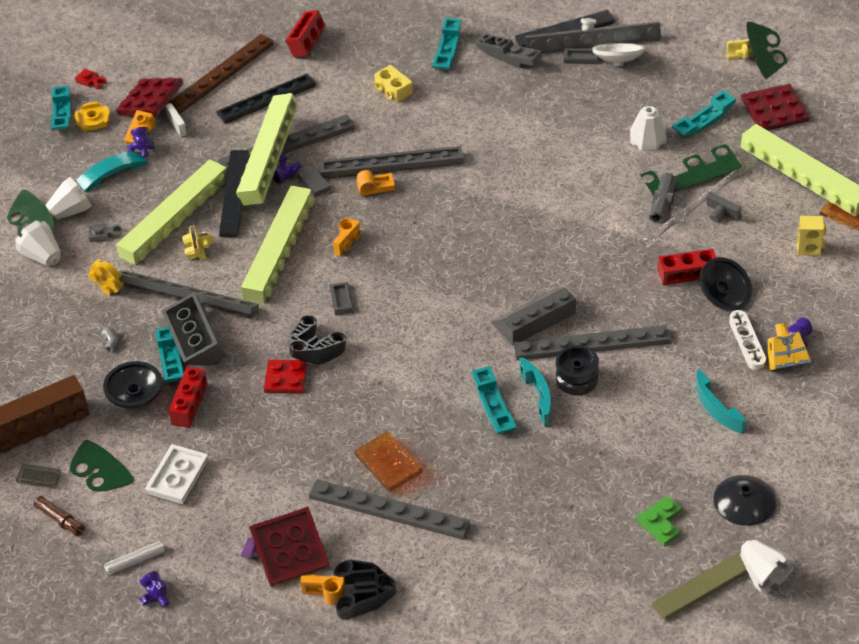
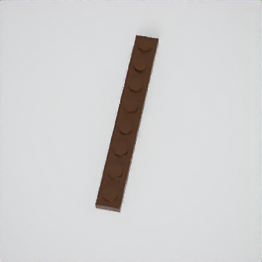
M260 34L167 104L171 103L180 115L273 46V40Z

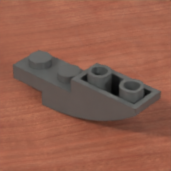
M484 34L476 42V46L491 57L520 69L525 64L533 66L543 57L540 50L514 45L512 39Z

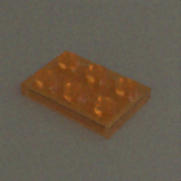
M388 431L354 450L355 456L389 493L423 473L422 467Z

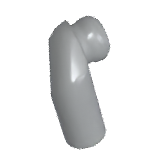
M106 327L101 332L102 336L105 335L104 339H108L105 350L113 352L119 337L112 327Z

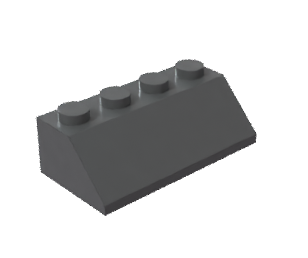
M565 287L553 289L492 320L491 323L514 346V342L524 341L576 314V298Z
M195 292L161 310L185 365L210 366L227 356L208 313Z

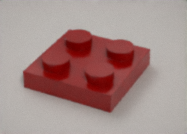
M268 359L264 393L303 394L307 362L301 360Z

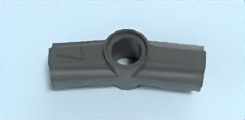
M671 173L661 176L658 190H655L653 206L649 214V219L653 223L660 224L665 222L668 210L671 209V204L673 205L677 177Z

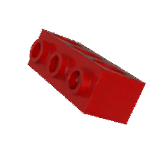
M319 10L305 11L285 40L293 57L307 56L325 29L326 25Z
M714 249L658 256L657 270L663 285L699 280L702 267L709 260L717 257Z
M186 367L168 410L171 425L191 427L208 385L205 369Z

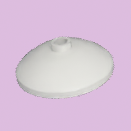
M627 43L603 44L593 47V53L604 61L612 62L615 66H622L624 62L632 61L644 52V46Z

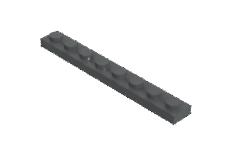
M659 21L530 35L525 36L526 48L540 50L543 53L561 51L565 48L579 49L603 44L661 39V27Z
M344 115L289 134L281 155L354 130L355 125L348 115ZM254 147L246 149L249 151L248 161ZM230 155L218 159L219 164L226 167L227 173Z
M461 146L320 160L321 176L324 178L353 175L363 170L381 172L463 163V153Z
M125 270L119 271L121 275L119 278L120 283L123 281L125 286H131L132 284L141 290L152 289L154 293L171 294V297L178 299L185 298L195 292L201 302L205 303L208 307L219 306L224 311L231 312L235 310L244 316H250L258 311L259 304Z
M667 325L517 341L514 342L516 360H519V358L534 359L557 356L565 347L572 345H583L597 352L669 344L670 336Z
M316 479L309 493V498L462 540H464L471 524L469 519Z

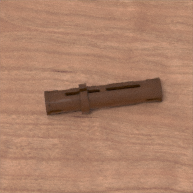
M43 496L35 499L40 504L34 501V507L55 520L59 527L69 530L76 537L83 534L78 529L84 531L85 526L74 520L71 514L64 513Z

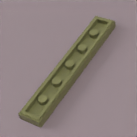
M741 551L653 601L652 607L666 621L745 575L748 571L740 556Z

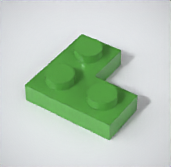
M666 496L636 516V521L663 546H666L680 536V531L669 520L681 513V507L669 496Z

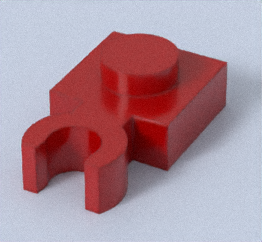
M86 68L75 77L76 83L86 87L94 85L96 89H101L100 83L107 84L106 78L99 77L98 73Z

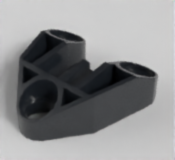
M305 315L300 318L290 332L289 355L301 361L320 365L333 360L345 351L347 336L342 332H333L327 337L318 340V336L315 335L317 319L314 316Z
M353 559L340 562L334 569V576L339 577V573L347 572V574L340 577H344L345 585L354 584L355 592L341 597L336 603V614L342 620H348L377 610L396 594L397 589L394 579L375 563ZM389 585L392 589H384L383 586ZM342 607H350L346 611H340Z

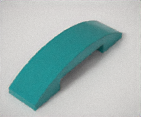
M444 19L442 36L432 68L446 70L451 68L458 45L461 19Z
M70 86L52 87L53 117L51 118V131L69 129L71 125Z
M723 90L711 98L710 105L689 119L683 117L672 125V129L683 137L693 136L725 115L736 102V98Z
M140 152L116 154L93 165L76 181L86 192L101 185L100 180L128 167L134 170L148 162L142 157Z
M169 327L155 329L165 383L181 380L183 369L180 354Z
M519 358V370L525 384L534 383L541 399L538 401V414L544 427H547L551 417V396L548 384L541 372L525 358Z
M487 366L473 370L472 377L480 401L495 432L502 434L516 430L517 426L511 412H508L491 367Z
M700 369L696 370V391L704 408L722 425L735 432L744 433L746 419L735 407L727 410L710 391L711 381Z

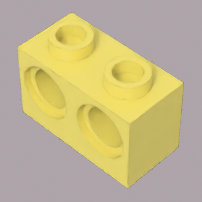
M391 65L374 74L376 89L385 93L389 99H393L396 103L413 94L412 81Z
M800 216L797 237L798 255H821V249L825 248V237L823 235L827 234V224H823V216Z

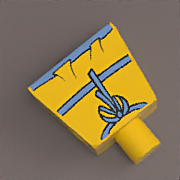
M787 323L775 325L777 336L768 339L769 369L775 370L811 362L800 333L789 334Z

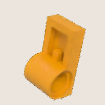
M136 111L125 136V143L132 144L134 142L130 132L132 129L147 127L148 133H151V129L155 128L153 114Z
M363 170L357 175L356 181L360 196L395 190L392 173L373 176L371 171Z
M345 218L339 222L340 234L333 241L334 254L341 256L350 249L351 244L355 240L360 238L359 221Z
M302 575V594L324 595L326 603L336 605L338 600L345 594L344 577Z

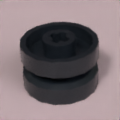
M572 345L561 350L556 356V383L558 387L570 395L588 394L596 388L599 375V358L596 352L583 345Z

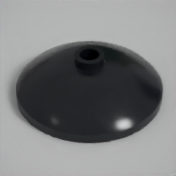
M717 257L709 260L702 267L699 278L700 286L705 297L714 306L726 311H735L741 309L749 302L752 295L751 281L746 271L738 263L728 258Z
M141 361L126 362L118 365L107 374L103 383L106 398L112 404L122 408L144 406L153 401L162 389V377L158 369L149 363Z
M750 475L729 477L722 481L714 492L713 500L717 512L727 521L737 525L750 526L762 523L773 514L776 507V496L773 489L765 481Z

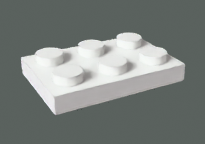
M171 444L145 488L146 494L183 505L209 460L208 454Z

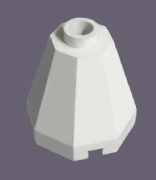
M648 106L641 109L630 129L631 144L637 145L640 150H657L662 144H666V128L659 111L654 107Z
M71 177L60 185L46 204L47 210L55 220L86 211L92 206L86 195L82 194L80 187Z
M34 221L23 228L21 231L22 237H17L15 240L16 250L20 254L46 266L57 264L61 257V251L50 226L45 221H42V223Z
M748 540L741 547L740 556L754 586L760 592H770L772 590L770 586L774 583L780 585L793 571L791 564H794L795 560L788 554L758 540Z

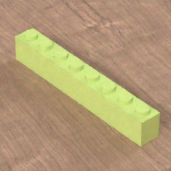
M292 93L273 96L269 104V109L255 141L240 185L237 188V196L243 205L264 202L299 107Z
M757 124L742 134V149L851 215L857 216L859 214L858 184Z
M209 159L116 244L118 256L134 265L140 260H144L146 255L152 249H155L164 238L166 239L175 228H178L187 217H190L195 209L202 206L208 197L214 195L221 185L226 184V167Z
M290 186L241 286L244 300L264 303L266 298L271 296L272 286L278 280V273L284 268V260L289 258L290 248L296 243V235L301 232L302 223L308 218V210L314 205L311 189Z

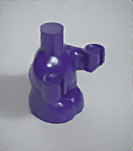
M147 127L132 129L130 132L134 142L127 145L128 152H134L135 149L141 151L143 158L148 157V150L155 147L153 141H150L148 138Z
M281 155L279 158L281 166L276 167L273 179L278 184L283 183L286 179L296 175L297 171L302 168L301 163L287 164V156Z
M801 317L791 327H788L789 334L799 332L806 348L808 344L805 341V336L810 335L813 328L808 319Z
M157 571L149 572L140 579L139 583L148 592V594H144L139 599L143 606L152 601H159L162 607L170 604L166 598L167 586Z

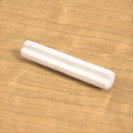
M161 541L155 542L105 563V570L108 575L121 571L165 551Z

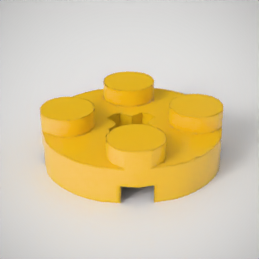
M98 102L86 103L81 106V110L75 112L76 123L83 131L105 128L108 126L111 118L109 108L106 105L105 107L101 106Z
M101 259L96 260L90 266L88 277L91 281L96 282L104 293L108 295L117 293L123 287V281L120 283L119 280L121 277L120 273L109 262L105 261L102 263L100 262Z

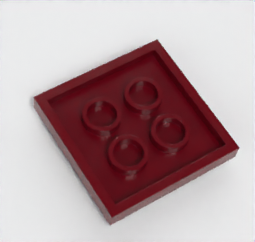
M172 77L143 78L138 81L135 88L129 92V95L120 103L115 111L120 116H135L137 110L158 115L184 82L181 78Z
M791 84L741 94V100L752 120L765 130H772L810 120L809 114Z
M309 506L249 526L269 586L329 567L330 565Z

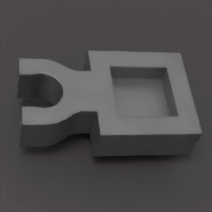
M107 223L89 225V242L108 241V237L121 238L120 224L108 227Z

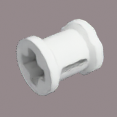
M590 18L581 19L582 30L594 28L596 20Z

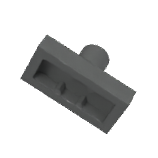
M711 191L706 195L707 206L715 209L709 216L711 220L719 223L724 215L737 221L741 219V206Z

